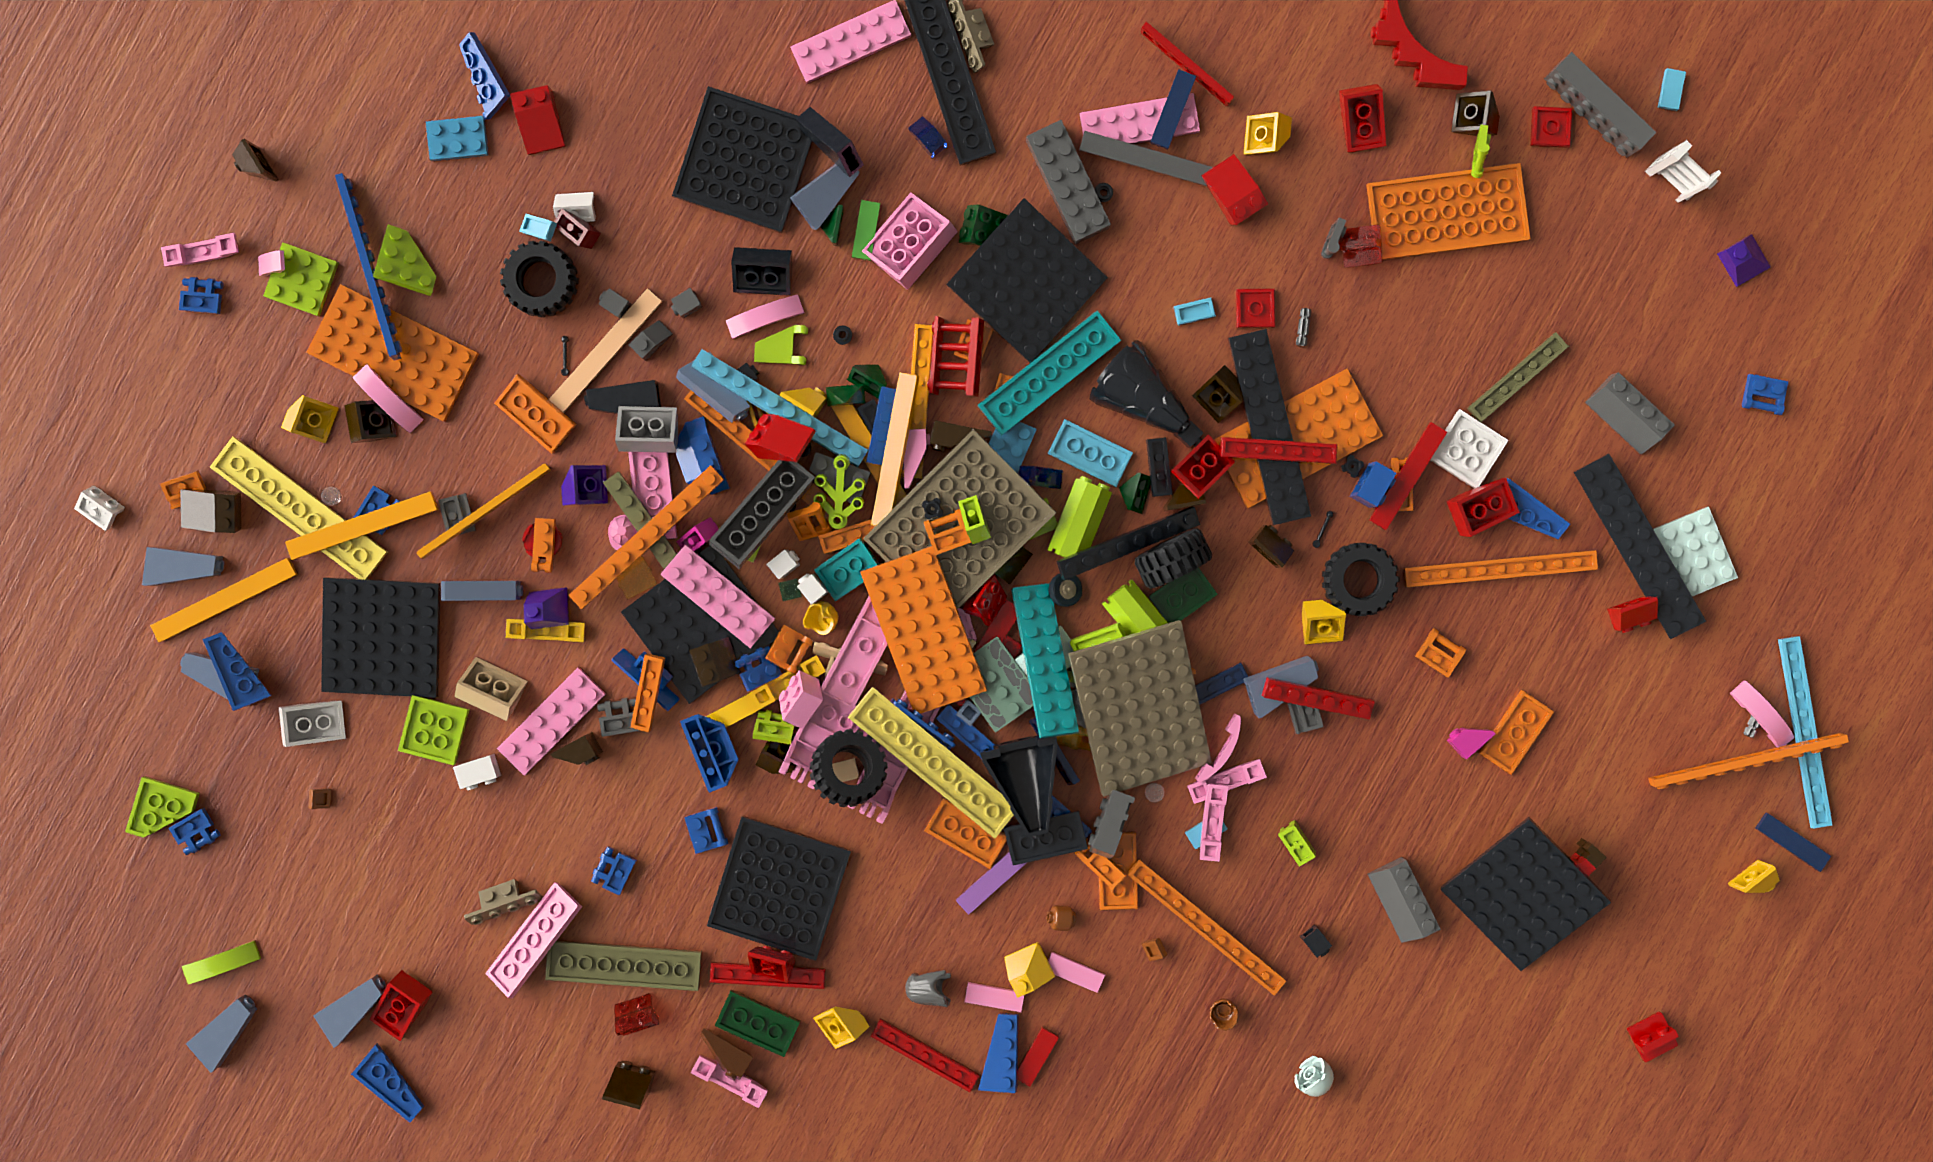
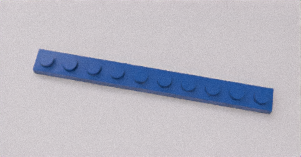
M343 173L337 174L335 178L389 357L395 361L401 359L400 352H402L400 342L396 341L394 335L397 334L396 327L393 322H390L391 310L388 304L385 305L384 302L386 297L384 288L379 285L378 280L380 279L373 277L375 257L367 245L370 243L369 237L362 229L364 221L356 209L359 207V204L351 192L354 189L350 178L347 179Z
M950 704L937 716L936 719L980 758L982 750L989 748V750L994 749L993 746L995 744L975 726L972 725L970 727L956 715L958 711ZM1052 795L1053 803L1050 817L1071 812ZM1082 822L1085 837L1087 838L1092 829Z

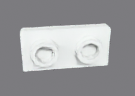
M92 486L81 492L74 509L107 531L111 529L116 515L122 512L125 507L101 489Z

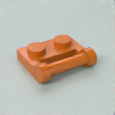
M813 502L807 508L787 513L788 520L799 541L829 533L832 529L822 513V507L819 502ZM815 515L820 525L815 527L810 516Z
M960 509L955 510V513L933 521H924V526L935 555L971 543ZM958 520V526L934 534L933 528Z
M783 625L765 659L796 675L800 662L808 647L812 646L814 641ZM799 640L802 644L791 665L786 662Z
M1433 628L1415 657L1449 678L1465 654L1466 648L1457 646L1439 634L1437 629ZM1436 640L1455 653L1454 657L1452 658L1432 644L1433 641Z

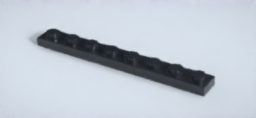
M1191 506L1056 561L1061 578L1067 580L1199 526L1200 522L1195 507Z

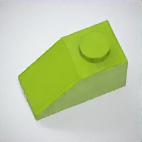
M977 495L958 501L965 529L972 544L991 538Z

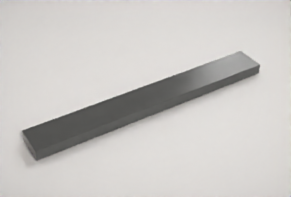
M1084 131L1079 148L1080 151L1204 186L1207 185L1201 175L1213 168L1088 131Z

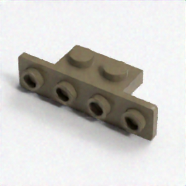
M948 0V9L961 39L962 47L967 55L968 63L973 73H977L985 66L980 49L990 48L994 45L981 8L965 11L962 0Z
M513 879L479 891L481 909L464 915V918L471 925H479L487 919L498 918L501 914L507 912H515L526 905H534L537 901L542 900L543 897L537 890L520 895L518 882Z

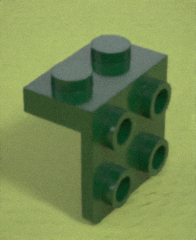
M967 205V209L964 212L963 225L959 231L960 238L958 243L981 246L1008 215L982 205Z

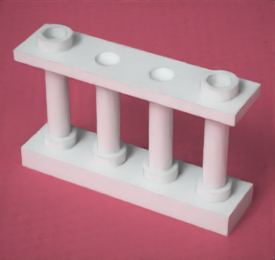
M1687 140L1659 156L1645 171L1649 176L1661 173L1682 193L1676 199L1678 203L1684 199L1688 201L1694 194L1706 188L1711 189L1718 182L1716 178L1721 174L1718 170L1709 175L1689 156L1687 151L1692 145Z

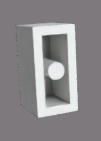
M783 550L768 562L767 566L778 579H783L800 565L798 563L800 558L794 551Z
M806 574L798 580L800 583L797 586L811 604H815L829 592L815 574Z
M495 754L453 767L459 788L466 787L467 791L477 788L478 783L485 782V785L496 782V778L501 776Z

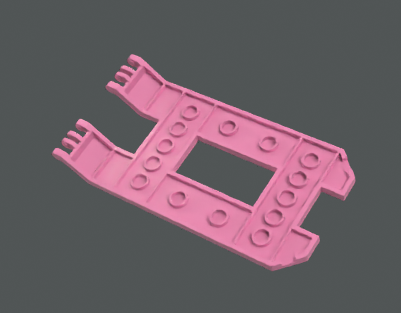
M869 596L820 687L823 701L805 727L798 729L779 769V773L784 775L789 768L790 762L796 764V768L790 776L791 779L795 780L801 767L804 768L798 779L799 783L804 782L808 771L812 772L809 769L810 763L813 761L811 757L817 750V747L827 737L840 730L844 732L846 729H852L853 733L857 730L862 731L865 737L868 735L852 722L848 716L857 706L856 703L887 646V641ZM958 608L968 638L976 641L977 638L970 615L965 613L963 609ZM905 691L901 700L908 705L907 709L913 712ZM940 707L921 713L924 716L922 720L926 723L929 721L933 722ZM881 745L879 750L880 752L884 751L886 755L883 761L888 764V768L885 770L887 777L883 781L884 785L861 806L859 812L864 814L871 802L872 805L866 816L871 818L876 806H879L882 810L876 820L883 824L890 810L896 790L908 767ZM864 769L857 784L861 783L864 779ZM810 779L808 783L809 788L814 789L815 780Z

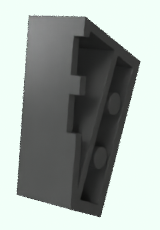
M816 452L809 471L816 476L824 474L827 477V481L836 490L837 469L833 464L834 459ZM838 461V465L844 466V462ZM849 465L845 470L844 491L857 478H862L865 481V487L847 499L849 503H852L855 497L863 498L871 476V472ZM857 481L856 486L862 487V483ZM855 500V505L860 506L861 502Z
M1113 790L1106 799H1102L1099 808L1102 812L1100 816L1096 817L1094 823L1096 831L1095 834H1091L1088 845H1091L1090 852L1109 859L1115 855L1123 833L1122 829L1125 820L1127 821L1129 816L1130 804L1134 803L1135 797Z

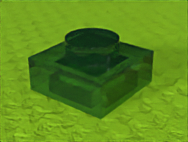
M798 578L779 583L783 601L802 597L801 591L797 587L799 585Z

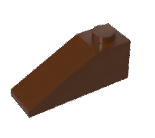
M703 1028L700 1035L721 1069L726 1072L725 1076L734 1081L736 1079L740 1080L753 1057Z

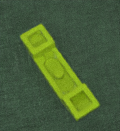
M254 940L225 952L184 965L182 969L187 983L192 984L259 960L261 956Z

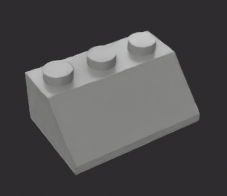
M619 406L615 437L618 451L677 453V408Z

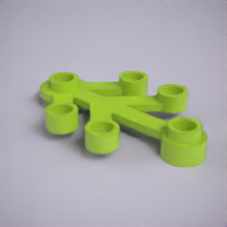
M845 454L838 455L833 462L834 467L837 469L836 490L827 481V477L824 474L817 475L814 480L815 484L822 487L835 502L834 509L826 501V496L823 493H817L813 499L814 502H819L817 496L823 498V502L819 503L829 515V524L835 529L845 527L848 522L847 517L856 509H861L864 505V500L861 497H855L851 505L843 510V502L856 491H860L865 487V481L862 478H857L844 491L845 470L850 465V459ZM838 461H843L844 466H839ZM818 478H823L824 483H819ZM856 482H861L862 487H857ZM855 500H859L861 505H855ZM835 517H839L841 522L837 523Z

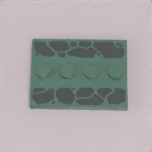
M998 636L974 653L987 686V691L970 697L995 733L1033 706L1029 680Z

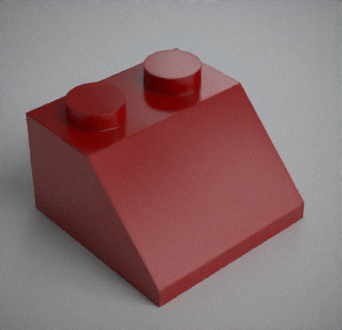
M1642 596L1607 608L1614 630L1625 633L1634 630L1633 627L1636 625L1642 627L1651 624V620L1657 619V597Z

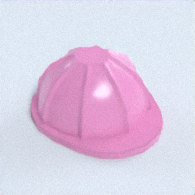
M626 515L615 517L608 527L609 540L615 550L621 548L637 533V530Z

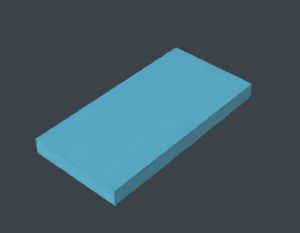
M1064 419L1048 454L1117 487L1133 452Z

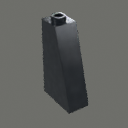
M809 107L796 118L802 132L848 177H851L864 165L852 140L814 109Z
M656 380L586 390L587 395H584L585 405L593 411L618 414L619 406L661 407L659 386Z

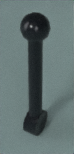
M562 336L563 369L561 374L567 376L569 374L567 369V342L569 338Z
M1327 511V517L1319 535L1312 542L1313 547L1318 548L1320 546V539L1330 518L1334 516L1333 511Z

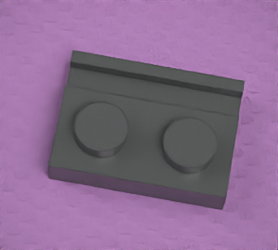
M466 493L438 500L446 531L472 514ZM475 524L461 534L476 531Z
M1287 703L1295 734L1324 727L1319 709Z

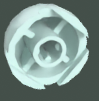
M1312 1056L1306 1059L1299 1067L1302 1069L1299 1075L1297 1073L1295 1075L1296 1087L1309 1096L1319 1097L1330 1090L1334 1080L1333 1071L1330 1065L1322 1058Z

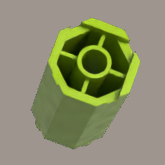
M1083 476L1080 479H1075L1047 551L1052 552V549H1055L1054 554L1065 558L1091 547L1112 494L1109 491V486L1101 483L1096 486L1091 484V479Z
M1132 579L1128 581L1129 586L1124 584L1107 598L1108 603L1105 601L1101 603L1117 623L1120 622L1127 636L1168 624Z

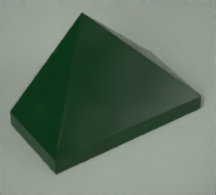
M838 205L830 212L820 226L833 246L838 245L844 214L843 205Z
M878 364L854 365L847 378L854 385L864 384L865 391L878 399L881 386H887Z
M864 384L826 387L828 407L866 403Z
M1137 473L1119 487L1128 510L1139 514L1143 513L1151 485L1150 476Z

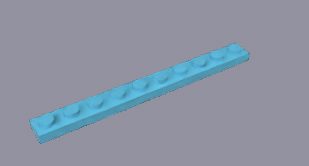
M701 349L691 367L768 414L779 415L813 428L816 432L811 440L836 455H847L852 465L858 467L868 451L866 448L705 350Z
M1800 636L1778 639L1795 742L1817 738ZM1805 752L1804 756L1798 757L1810 828L1832 826L1820 752Z

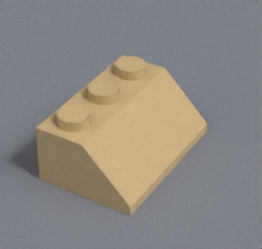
M475 657L457 682L455 697L507 721L515 710L528 681Z

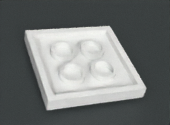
M1459 409L1445 430L1447 434L1430 461L1471 487L1477 488L1484 480L1508 440Z

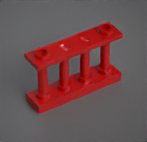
M935 316V321L932 322V332L934 334L930 379L927 382L930 394L939 395V389L964 390L967 396L979 397L985 320L972 317L969 324H946L943 318ZM943 332H969L970 342L967 344L943 343ZM942 350L967 351L969 353L968 361L966 363L941 362ZM940 370L966 371L967 380L965 382L940 381Z

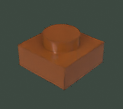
M309 789L308 808H330L331 789Z
M1160 938L1147 940L1142 943L1149 961L1162 959L1167 956Z

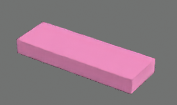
M1051 952L1048 962L1056 976L1098 993L1105 974Z
M968 982L965 996L966 1003L1021 1012L1024 995L1017 998L1014 990Z

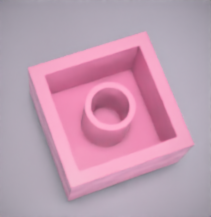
M800 670L796 676L790 679L789 686L779 696L783 721L801 729L805 727L823 701L819 679Z

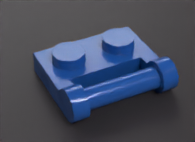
M1749 374L1742 400V408H1756L1774 412L1776 415H1782L1785 409L1784 401L1789 381ZM1752 395L1776 401L1775 404L1755 401L1752 399Z
M717 807L684 817L696 854L729 844L720 824ZM707 816L711 817L717 841L713 842L706 820Z

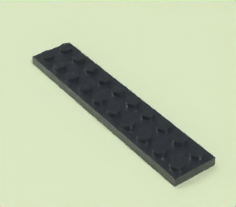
M904 0L959 165L961 166L996 154L946 1Z
M1267 329L1228 338L1252 439L1293 441ZM1257 459L1272 525L1311 517L1299 463L1294 461Z
M1608 453L1574 471L1575 476L1645 597H1657V618L1668 637L1672 639L1706 622L1610 454Z

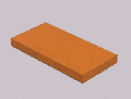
M516 374L494 403L551 454L555 453L577 425L520 374Z
M1521 690L1493 730L1495 735L1483 745L1479 754L1512 775L1554 711Z
M944 797L924 830L989 869L993 866L1007 841L1003 831L996 838H993Z
M1123 832L1115 855L1110 860L1126 876L1113 890L1099 877L1100 910L1138 909V885L1136 881L1127 875L1137 862L1136 832Z

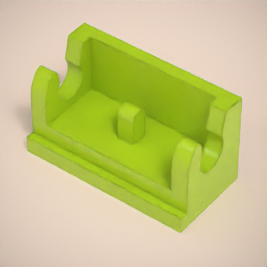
M1295 820L1291 821L1288 827L1280 829L1278 836L1299 867L1316 857V851Z

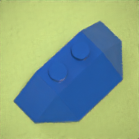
M705 417L686 422L678 436L676 453L686 483L691 484L712 465L724 478V481L710 494L713 495L730 489Z
M700 714L680 721L708 792L710 793L727 786L739 759L725 724Z

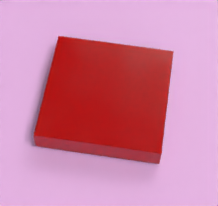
M1532 107L1530 146L1569 148L1571 145L1573 108Z
M1275 288L1236 289V328H1274Z

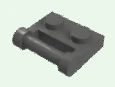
M1338 218L1332 224L1321 251V256L1324 259L1331 258L1339 250L1338 241L1340 238H1343L1347 227L1344 226L1346 220Z

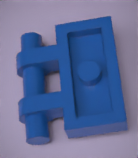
M198 277L183 278L182 285L189 287L188 291H180L179 310L220 314L222 295L214 294V290L223 289L222 281L210 278L200 280ZM198 287L206 288L205 293L197 292Z
M373 485L353 518L401 501L395 499L393 504L388 503L391 495ZM390 527L376 532L383 535L386 529L389 530Z
M769 646L765 648L760 647L750 655L745 654L735 661L737 668L743 666L745 672L739 675L747 692L782 675L779 666L765 659L770 650ZM758 659L760 665L753 668L751 662Z
M205 808L198 810L169 828L178 845L186 842L188 845L183 849L185 855L198 852L202 846L215 842V839L221 836L217 829L213 832L208 830L214 823ZM200 833L203 838L195 841L193 836Z
M607 846L605 852H602L600 856L601 860L598 867L592 873L591 882L598 884L601 878L605 880L602 888L620 895L637 860L621 852L614 858L611 856L614 849ZM607 863L612 864L609 873L604 871Z

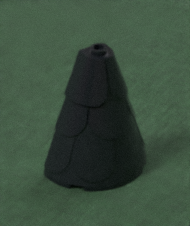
M1139 340L1133 341L1131 343L1132 347L1128 345L1124 347L1103 370L1097 379L1098 386L1097 388H1092L1089 399L1096 405L1146 422L1149 426L1177 435L1181 431L1184 433L1191 425V419L1175 390L1171 389L1146 346Z
M1037 735L1015 739L994 745L993 750L986 748L980 752L983 764L996 782L997 788L1010 805V810L1028 837H1033V839L1044 837V834L1048 833L1053 803L1051 797L1058 747L1056 736L1040 738Z

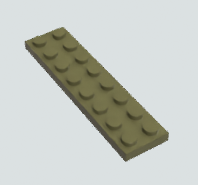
M556 941L547 952L545 980L698 991L702 951Z

